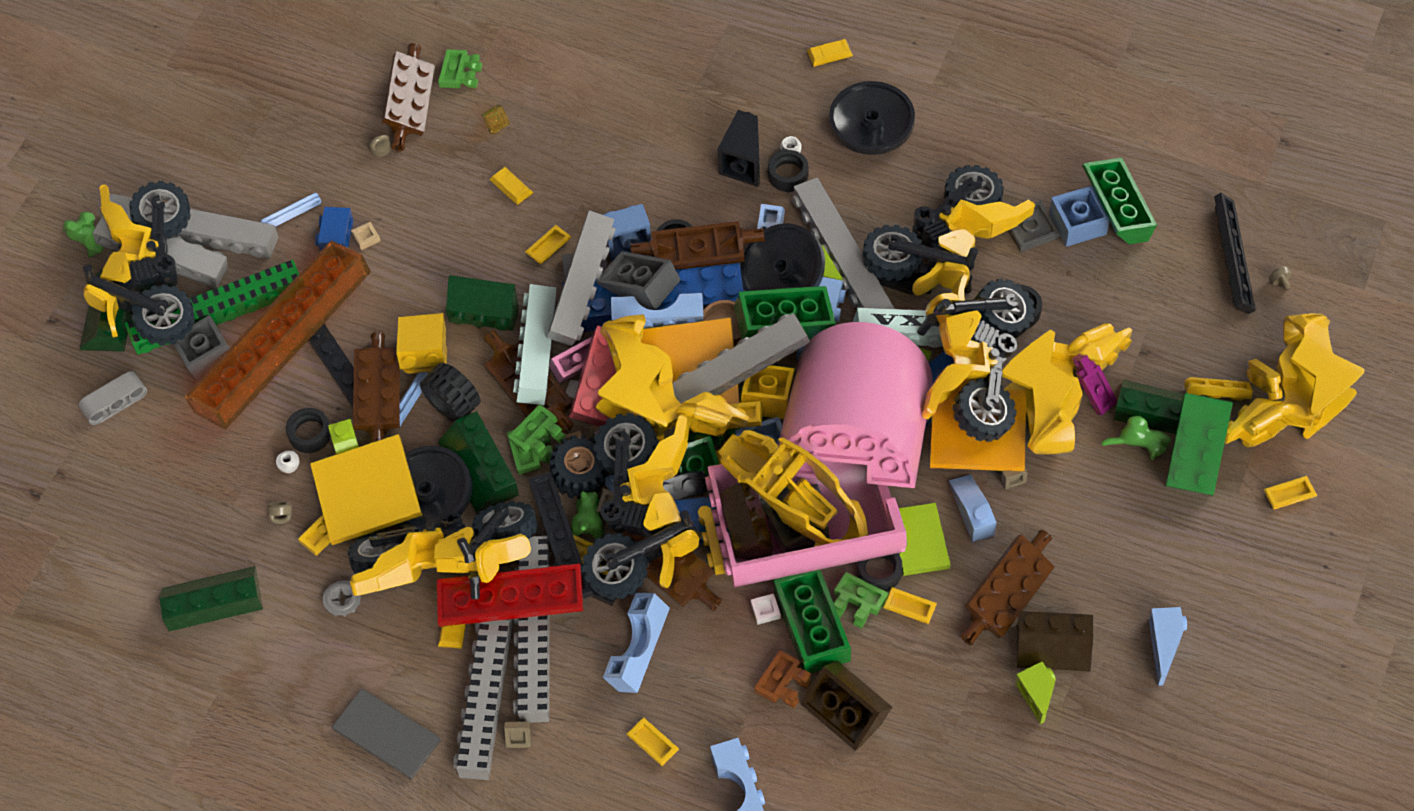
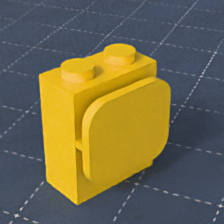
M443 313L398 317L396 352L399 367L404 372H431L439 363L447 364L446 326Z

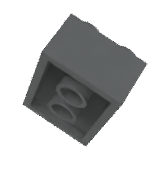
M621 251L596 282L599 286L619 297L634 296L642 307L656 310L681 279L671 260Z

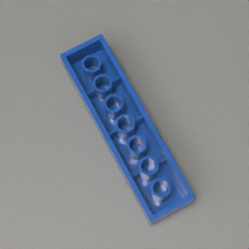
M734 263L676 270L681 280L656 310L670 307L675 303L679 294L702 293L703 310L711 303L719 300L736 302L738 292H743L740 264ZM596 279L593 285L597 288L593 300L589 299L587 307H590L587 320L582 319L580 326L584 328L583 332L594 331L597 326L602 327L605 322L612 321L611 297H619L599 286Z

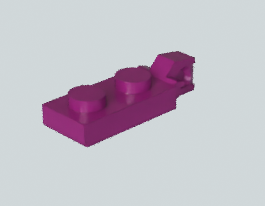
M1078 354L1072 359L1075 367L1078 369L1076 372L1077 378L1096 414L1103 415L1118 400L1100 366L1096 365L1094 361L1089 360L1087 355Z

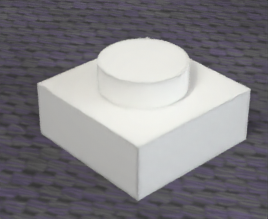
M774 594L751 600L757 625L781 619Z

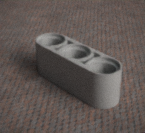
M127 372L84 397L79 402L78 407L91 425H97L142 399L147 393V388L135 372Z

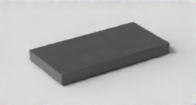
M363 689L360 690L332 726L335 732L411 780L441 742L440 737Z

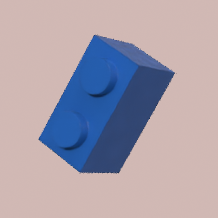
M324 207L323 215L319 217L320 233H317L315 237L316 246H319L321 255L347 256L354 222L350 208Z

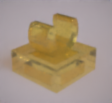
M500 104L481 114L491 134H495L510 124L503 106Z

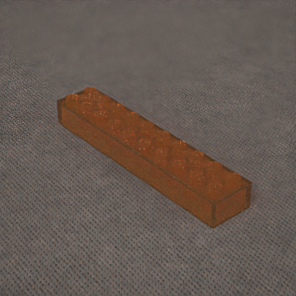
M330 241L184 396L193 412L226 430L371 273L363 255L334 241Z

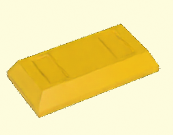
M846 39L812 47L807 50L813 67L853 57Z
M506 167L489 179L517 206L534 193Z
M555 225L527 249L525 253L542 265L568 242L571 236Z
M1307 476L1263 490L1273 510L1317 496Z
M891 587L883 608L929 624L937 603Z
M466 624L441 627L438 647L462 649Z
M644 717L626 734L661 766L679 750L675 744Z

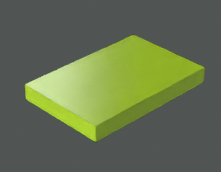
M936 503L899 508L907 539L905 552L899 553L902 559L903 576L950 569L951 564Z

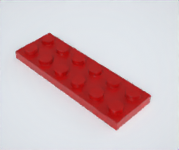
M580 564L496 573L490 582L483 583L480 581V598L478 599L470 598V580L468 576L437 579V616L439 627L584 611Z

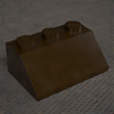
M737 482L719 494L736 557L754 560L772 556L771 534L766 525L765 513L760 504L759 494L747 483Z
M1019 611L1017 621V668H1030L1043 662L1046 668L1053 670L1091 671L1093 615Z
M838 661L822 668L800 703L855 751L882 725L893 708Z

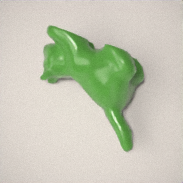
M82 212L77 220H66L63 224V231L69 239L85 246L88 257H92L101 253L104 247L95 244L93 235L95 229L94 215L90 212Z
M1133 416L1128 419L1119 437L1107 438L1101 442V445L1126 444L1143 447L1149 451L1150 459L1153 461L1156 457L1166 452V447L1169 446L1171 438L1163 432L1149 430L1145 419L1140 416Z
M581 492V498L576 503L577 514L574 515L571 521V532L573 535L579 537L582 533L591 534L594 539L601 538L604 535L603 522L600 518L601 512L597 511L600 499H598L596 492Z

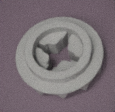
M337 581L331 584L323 595L324 607L327 612L332 613L335 617L337 615L346 617L351 612L355 613V609L360 605L361 595H353L349 581ZM341 592L345 598H349L345 600L343 606L340 604V601H337L340 600Z

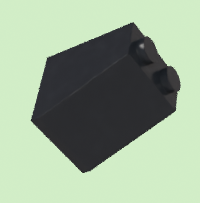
M737 110L718 147L719 174L756 187L760 185L758 116L750 112Z

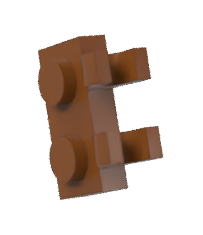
M779 650L754 687V692L773 703H776L780 698L788 706L795 708L799 702L797 698L798 692L787 688V685L791 679H794L800 686L808 689L812 683L810 679L811 673L799 668L801 666L800 660Z

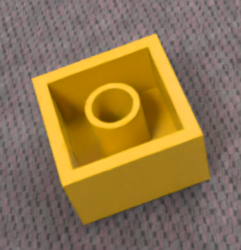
M770 365L744 381L741 403L760 401L762 417H779V419H784L794 381V368Z

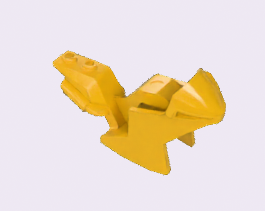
M1303 313L1289 315L1284 318L1283 340L1287 347L1279 357L1276 372L1280 374L1281 382L1279 383V388L1284 391L1285 401L1256 398L1249 406L1244 405L1238 413L1239 417L1235 421L1231 420L1228 423L1225 444L1240 438L1247 448L1255 447L1275 437L1287 425L1303 427V437L1309 439L1353 400L1357 391L1350 386L1364 374L1365 370L1332 352L1328 331L1330 320L1325 315Z
M644 314L624 316L607 321L602 325L600 332L607 341L616 374L598 391V395L603 399L596 405V409L606 417L613 419L618 414L627 415V413H632L636 417L639 415L649 422L657 435L658 441L664 440L663 433L666 430L676 426L678 416L681 414L688 416L690 420L689 429L691 431L717 437L723 436L729 425L746 427L750 418L747 416V413L739 407L734 408L730 406L720 395L716 394L714 396L709 392H703L682 404L676 399L673 390V373L669 355L657 346L641 342L643 328L646 323Z
M1104 323L1081 333L1069 345L1054 342L1055 332L1049 330L1016 355L1002 370V377L1013 381L1004 390L1026 391V416L1030 432V440L1027 446L1032 452L1048 455L1073 451L1075 430L1072 419L1079 410L1082 390L1078 378L1073 376V369H1078L1075 367L1072 359L1078 354L1087 355L1089 360L1094 361L1096 365L1100 366L1101 370L1107 365H1113L1118 358V353L1121 350L1126 351L1132 342L1130 339L1131 328H1126L1116 333L1111 324Z
M744 430L740 436L732 434L718 451V454L722 456L720 460L722 466L739 483H747L776 510L783 523L815 541L814 547L868 536L866 517L859 502L850 500L840 487L838 478L830 469L802 447L783 437L778 439L781 443L778 446L771 437L751 430ZM805 462L812 467L817 479L843 503L850 515L848 530L840 540L828 539L818 529L813 527L816 526L824 530L829 520L838 513L837 509L816 491L806 479L800 478L796 484L791 480ZM787 487L790 491L782 502L776 499L781 491Z

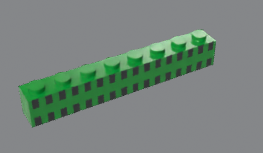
M292 259L190 298L194 309V324L209 315L216 325L232 321L239 316L253 313L260 308L274 305L279 301L305 292L294 260ZM177 308L171 313L180 314V310ZM171 319V324L175 323L177 320ZM133 320L124 323L137 355L148 353L161 346L159 343L151 344L147 339L144 340L140 333H137Z

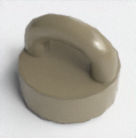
M378 135L371 139L369 146L373 155L383 157L390 153L391 142L387 135Z
M1283 266L1272 272L1269 279L1274 286L1282 284L1285 289H1290L1288 280L1292 277L1293 273L1288 266Z
M287 501L269 503V519L276 524H284L290 521L292 517L291 503ZM275 515H286V517L276 518Z

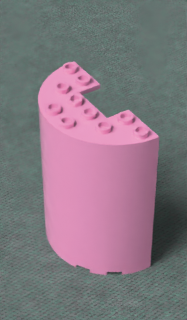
M849 322L823 330L814 336L801 352L779 438L783 437L802 447L819 461L867 465V484L915 488L926 419L921 414L926 401V394L933 384L931 368L925 355L908 337L894 329L875 323ZM806 462L794 475L796 477L817 479L812 467Z
M820 460L838 478L840 487L850 500L858 501L861 505L867 521L868 536L782 553L767 525L773 546L772 556L746 560L736 557L732 539L729 537L726 529L728 524L719 495L738 481L722 464L709 466V476L705 477L707 490H712V493H709L711 507H716V509L712 510L714 523H719V526H716L718 540H723V542L719 543L721 555L723 558H727L723 560L725 574L731 575L734 587L905 552L907 547L906 530L895 497L891 498L887 485L867 484V465ZM794 476L791 479L793 482L804 478L810 485L818 484L820 494L838 511L827 523L830 539H842L850 523V515L843 503L818 479Z

